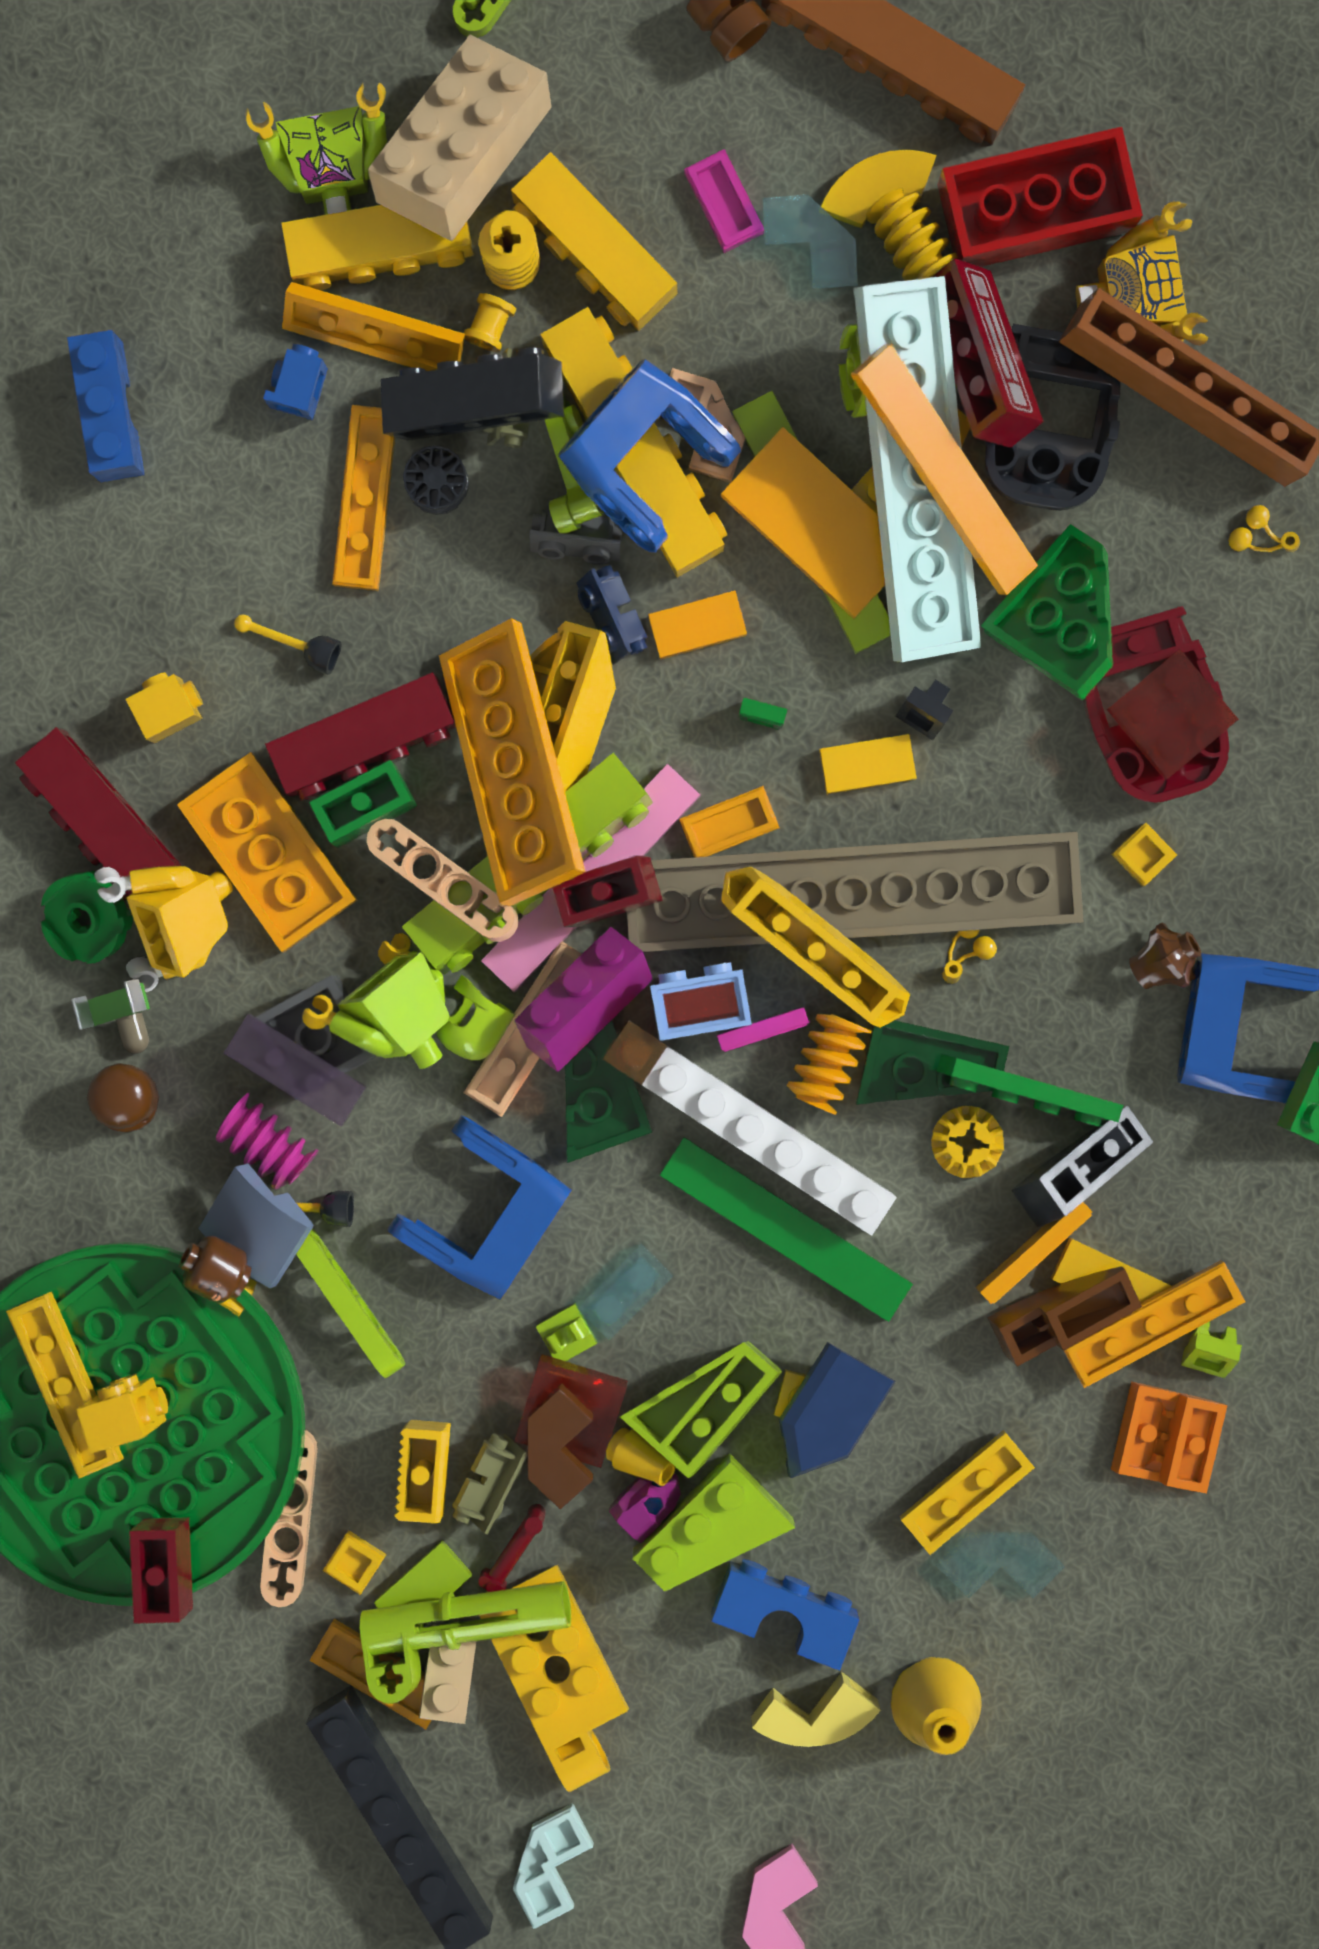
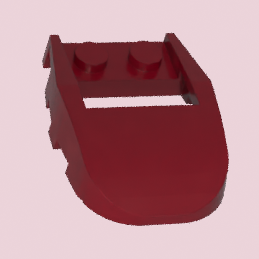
M1183 606L1111 627L1113 666L1103 678L1181 655L1194 703L1109 728L1097 685L1083 699L1085 712L1113 779L1123 791L1146 802L1169 801L1204 790L1221 776L1229 758L1227 724H1223L1220 700L1223 699L1218 681L1213 679L1205 660L1207 656L1199 639L1192 641L1181 617L1187 613Z

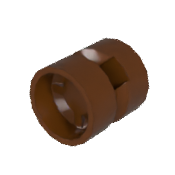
M690 0L686 6V11L702 31L712 32L710 42L727 62L737 59L761 40L771 26V20L757 2L753 0Z

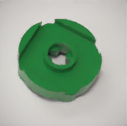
M96 871L73 873L58 879L48 887L42 897L41 907L45 905V920L40 922L44 937L58 955L72 962L80 960L87 962L86 964H92L112 956L123 945L127 931L131 929L133 924L132 913L126 908L123 898L116 902H107L100 897L97 890L109 888L112 884L110 882L98 883L94 876ZM79 907L82 910H86L90 915L91 926L88 924L82 927L78 922L81 917V913L78 910Z

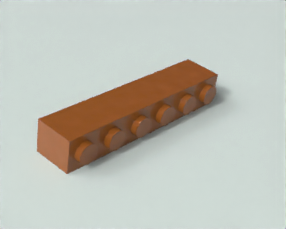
M762 0L761 7L766 9L765 14L776 24L783 27H788L789 24L803 31L805 39L816 48L827 50L829 47L843 55V61L851 69L859 73H866L868 70L882 79L881 83L888 91L901 97L908 94L921 102L920 107L928 115L938 120H943L944 117L948 118L960 126L959 130L965 137L976 143H982L984 140L991 145L994 144L1020 101L1026 84L885 0Z
M1100 288L1080 303L1059 340L1061 344L1284 487L1308 475L1319 454V430Z

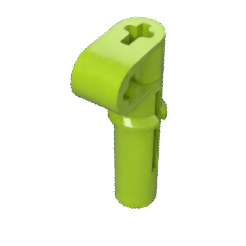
M561 1581L455 1597L453 1592H446L438 1600L363 1610L360 1615V1636L367 1685L370 1693L375 1699L383 1703L393 1704L403 1700L416 1689L421 1680L419 1649L447 1646L450 1650H459L461 1643L570 1628L571 1605L565 1582ZM516 1609L518 1614L424 1627V1623L445 1621ZM404 1651L405 1658L400 1659L395 1664L393 1660L380 1661L379 1659L381 1654ZM393 1669L394 1674H402L403 1680L396 1684L395 1679H388L386 1673Z

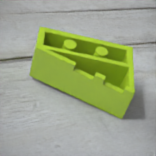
M749 1341L743 1342L691 1375L623 1414L620 1418L687 1478H690L700 1470L783 1371Z

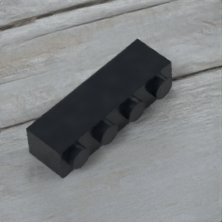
M521 348L516 350V356L504 358L501 355L487 354L477 356L476 363L464 365L463 362L444 361L437 363V370L426 371L422 368L398 370V376L381 379L383 434L403 440H416L564 417L562 361L544 355L543 349Z

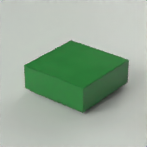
M743 697L739 717L740 720L780 730L784 725L788 709Z

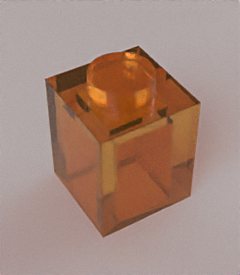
M626 1021L601 1060L637 1084L642 1085L667 1048V1045L631 1021Z

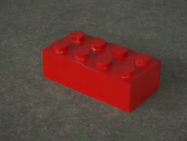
M1122 126L942 168L937 184L953 253H957L959 260L979 267L1125 234L1137 226L1143 217Z

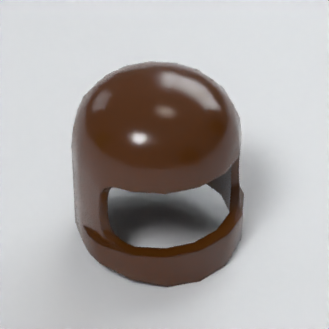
M118 1063L106 1066L95 1074L88 1086L87 1101L90 1111L101 1124L114 1131L129 1133L141 1130L152 1122L157 1112L159 1094L156 1083L147 1072L133 1065Z

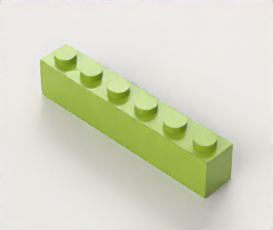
M614 752L565 792L582 860L590 854L592 857H597L604 853L614 842L612 836L625 825L628 828H632L644 820L649 814L647 807L653 803L647 792ZM487 856L467 873L497 894ZM466 881L454 883L448 893L450 902L454 905L466 904L472 896V888ZM547 890L512 905L517 915L519 913L526 915L536 909L544 900L542 894ZM486 894L483 895L482 901L488 898ZM435 900L402 926L432 966L444 975L449 971L455 973L464 968L473 959L472 952L484 942L487 944L493 943V941L482 936ZM482 903L476 909V911L489 920L490 925L487 930L490 931L494 926H498L501 929L505 926L506 921L502 917L504 909L496 914ZM474 912L468 915L470 919L473 918Z

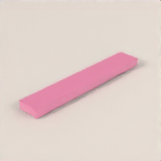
M667 764L644 788L653 801L647 807L649 814L646 818L632 828H628L625 825L612 836L614 839L613 844L601 855L592 857L590 854L582 860L585 872L636 855L645 856L696 802L700 794ZM552 887L543 895L544 900L542 903L518 921L515 933L509 939L498 942L481 960L513 992H516L555 951L556 947L576 929V927L563 926Z

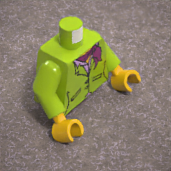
M362 83L356 95L359 106L276 122L277 130L271 128L274 117L269 104L263 102L265 111L268 114V118L263 123H255L251 119L248 108L246 109L247 124L251 130L259 133L257 142L268 170L289 192L301 193L306 204L322 201L325 215L352 210L349 196L368 192V180H370L368 168L387 144L385 114L380 111V107L385 100L386 90L381 83H378L377 86L379 95L377 101L372 102L364 97V85Z
M403 933L395 934L391 945L389 942L383 941L378 950L379 959L386 965L337 1004L341 1011L333 1012L331 1000L325 995H318L314 997L312 1005L324 1014H315L310 1009H304L302 1019L307 1027L316 1030L322 1029L328 1024L330 1025V1032L378 1057L386 1059L411 1054L419 1069H425L435 1064L443 1056L432 1038V1035L445 1025L449 1019V1013L445 1006L443 975L425 959L422 952L409 951L411 943L407 935Z

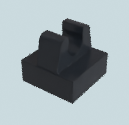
M936 679L926 693L915 686L895 717L929 739L934 740L953 712L952 709L942 703L950 688Z

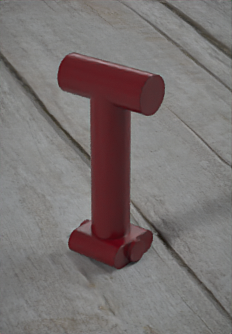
M533 1504L529 1507L527 1516L492 1568H483L481 1570L478 1584L488 1592L506 1590V1578L534 1536L540 1533L543 1528L546 1511L542 1505Z

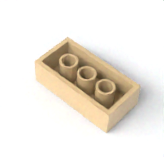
M469 35L368 168L376 203L453 241L551 109L547 73Z

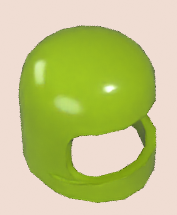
M461 974L453 988L464 995V1000L457 1012L449 1016L448 1022L436 1031V1035L439 1041L454 1054L468 1060H481L489 1056L496 1048L513 1020L515 1013L499 1002L496 1005L480 993L481 991L474 987L467 977ZM474 1003L475 1011L466 1025L459 1027Z

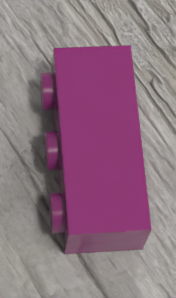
M610 927L514 1019L527 1048L559 1072L653 980L643 951Z

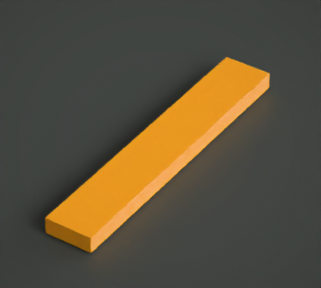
M891 344L882 345L850 375L999 595H1008L1038 566L893 346Z

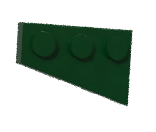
M896 1020L881 1028L873 1025L855 1104L993 1091V1087L978 1084L976 1092L949 1085L951 1076L937 1072L941 1054L1004 1071L1010 1046Z

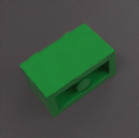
M391 760L309 802L329 842L337 848L369 832L370 827L377 821L394 819L417 807L402 775Z

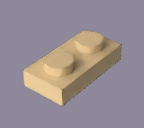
M477 1641L461 1643L459 1650H450L447 1646L429 1648L419 1718L465 1724Z

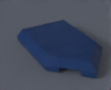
M827 1342L779 1418L781 1436L785 1440L787 1452L785 1462L788 1476L794 1478L848 1458L896 1381Z

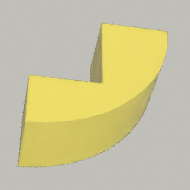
M841 1672L809 1715L772 1688L751 1716L752 1728L760 1734L784 1744L803 1747L823 1746L854 1735L869 1724L881 1709L876 1697Z

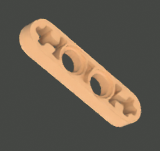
M382 819L370 827L367 834L369 850L379 860L471 928L493 942L507 940L515 933L518 927V916L512 906L499 904L498 896L495 892L408 828L393 819ZM395 831H398L395 834V839L409 851L404 857L391 847H386L382 852L384 844L380 840L381 835L384 833L392 835ZM413 842L417 843L414 847H412ZM423 855L434 857L437 863L434 874L426 879L416 878L413 873L415 861ZM402 861L401 866H398L397 863ZM459 881L468 882L472 888L470 900L463 905L452 904L448 897L451 886ZM486 894L488 898L482 901L483 895ZM480 903L496 914L502 909L505 910L502 917L506 924L502 929L494 926L490 931L487 930L490 925L489 920L476 911ZM474 912L473 918L470 919L468 915Z
M305 1430L304 1448H308V1454H303L300 1471L306 1470L307 1476L298 1474L296 1484L304 1492L303 1502L294 1507L286 1505L280 1518L265 1538L260 1588L265 1601L276 1607H286L294 1603L301 1594L304 1585L317 1460V1442L314 1436L307 1430ZM286 1527L293 1529L299 1536L297 1549L287 1552L278 1548L275 1543L276 1531ZM272 1558L281 1562L294 1560L298 1562L297 1567L289 1564L287 1567L286 1581L294 1584V1588L288 1589L285 1596L278 1595L277 1587L270 1586V1581H276L281 1568V1563L271 1564Z

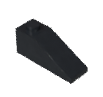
M1127 1105L1122 1109L1119 1123L1106 1119L1101 1123L1100 1127L1096 1126L1045 1162L1011 1191L1035 1225L1040 1227L1067 1216L1149 1147L1153 1140Z

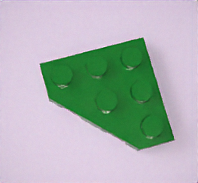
M1070 524L1036 562L1038 566L1006 596L981 627L986 635L1083 700L1113 666L1108 553L1103 544Z

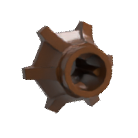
M1161 922L1156 925L1155 929L1150 931L1145 946L1136 955L1129 958V964L1135 978L1145 989L1165 984H1174L1185 988L1190 985V981L1196 979L1193 966L1195 958L1201 956V950L1190 932H1185L1181 935L1171 931L1165 923Z

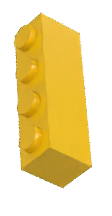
M551 152L511 189L513 201L516 204L512 210L527 217L533 227L536 225L548 237L544 240V244L558 260L563 262L568 258L579 269L575 275L590 293L595 294L599 290L610 301L607 309L622 326L625 327L631 323L640 331L677 295V282Z
M382 205L281 223L292 280L294 283L321 291L330 288L332 281L349 279V282L353 284L366 283L374 280L377 273L393 271L394 275L398 276L411 275L419 272L421 265L438 263V266L442 268L455 267L463 264L465 257L474 256L468 221L453 241H450Z

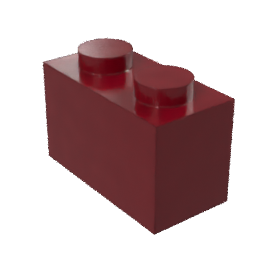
M639 855L586 871L552 887L564 927L585 926L663 901L651 858Z
M189 1517L143 1519L130 1530L134 1624L180 1623L193 1609Z

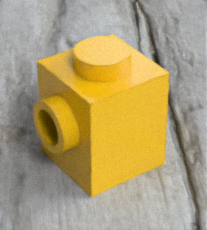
M166 672L157 674L142 683L144 690L126 698L146 740L153 743L202 719L197 707L203 705L197 689L191 680L184 683L175 674L169 677Z

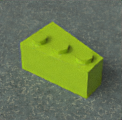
M728 1454L675 1506L674 1510L654 1532L633 1548L632 1559L665 1592L794 1529L795 1524L793 1517L731 1454Z

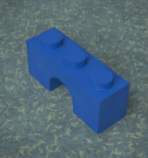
M113 330L67 337L89 473L99 482L145 475L138 431L133 426L126 398V387H130L123 342Z
M743 1559L741 1565L730 1561L711 1610V1622L754 1638L760 1622L766 1615L780 1610L790 1612L801 1622V1630L795 1643L797 1655L840 1671L859 1622L857 1609L851 1607L853 1602L833 1592H827L826 1597L810 1592V1585L792 1576H785L783 1581L766 1575L768 1569L756 1562Z

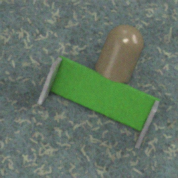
M139 979L125 981V988L87 1000L86 996L71 999L79 1030L116 1020L121 1042L126 1051L137 1054L147 1048L149 1036L143 1014L139 1012L148 1010L150 1007L144 985L139 982Z

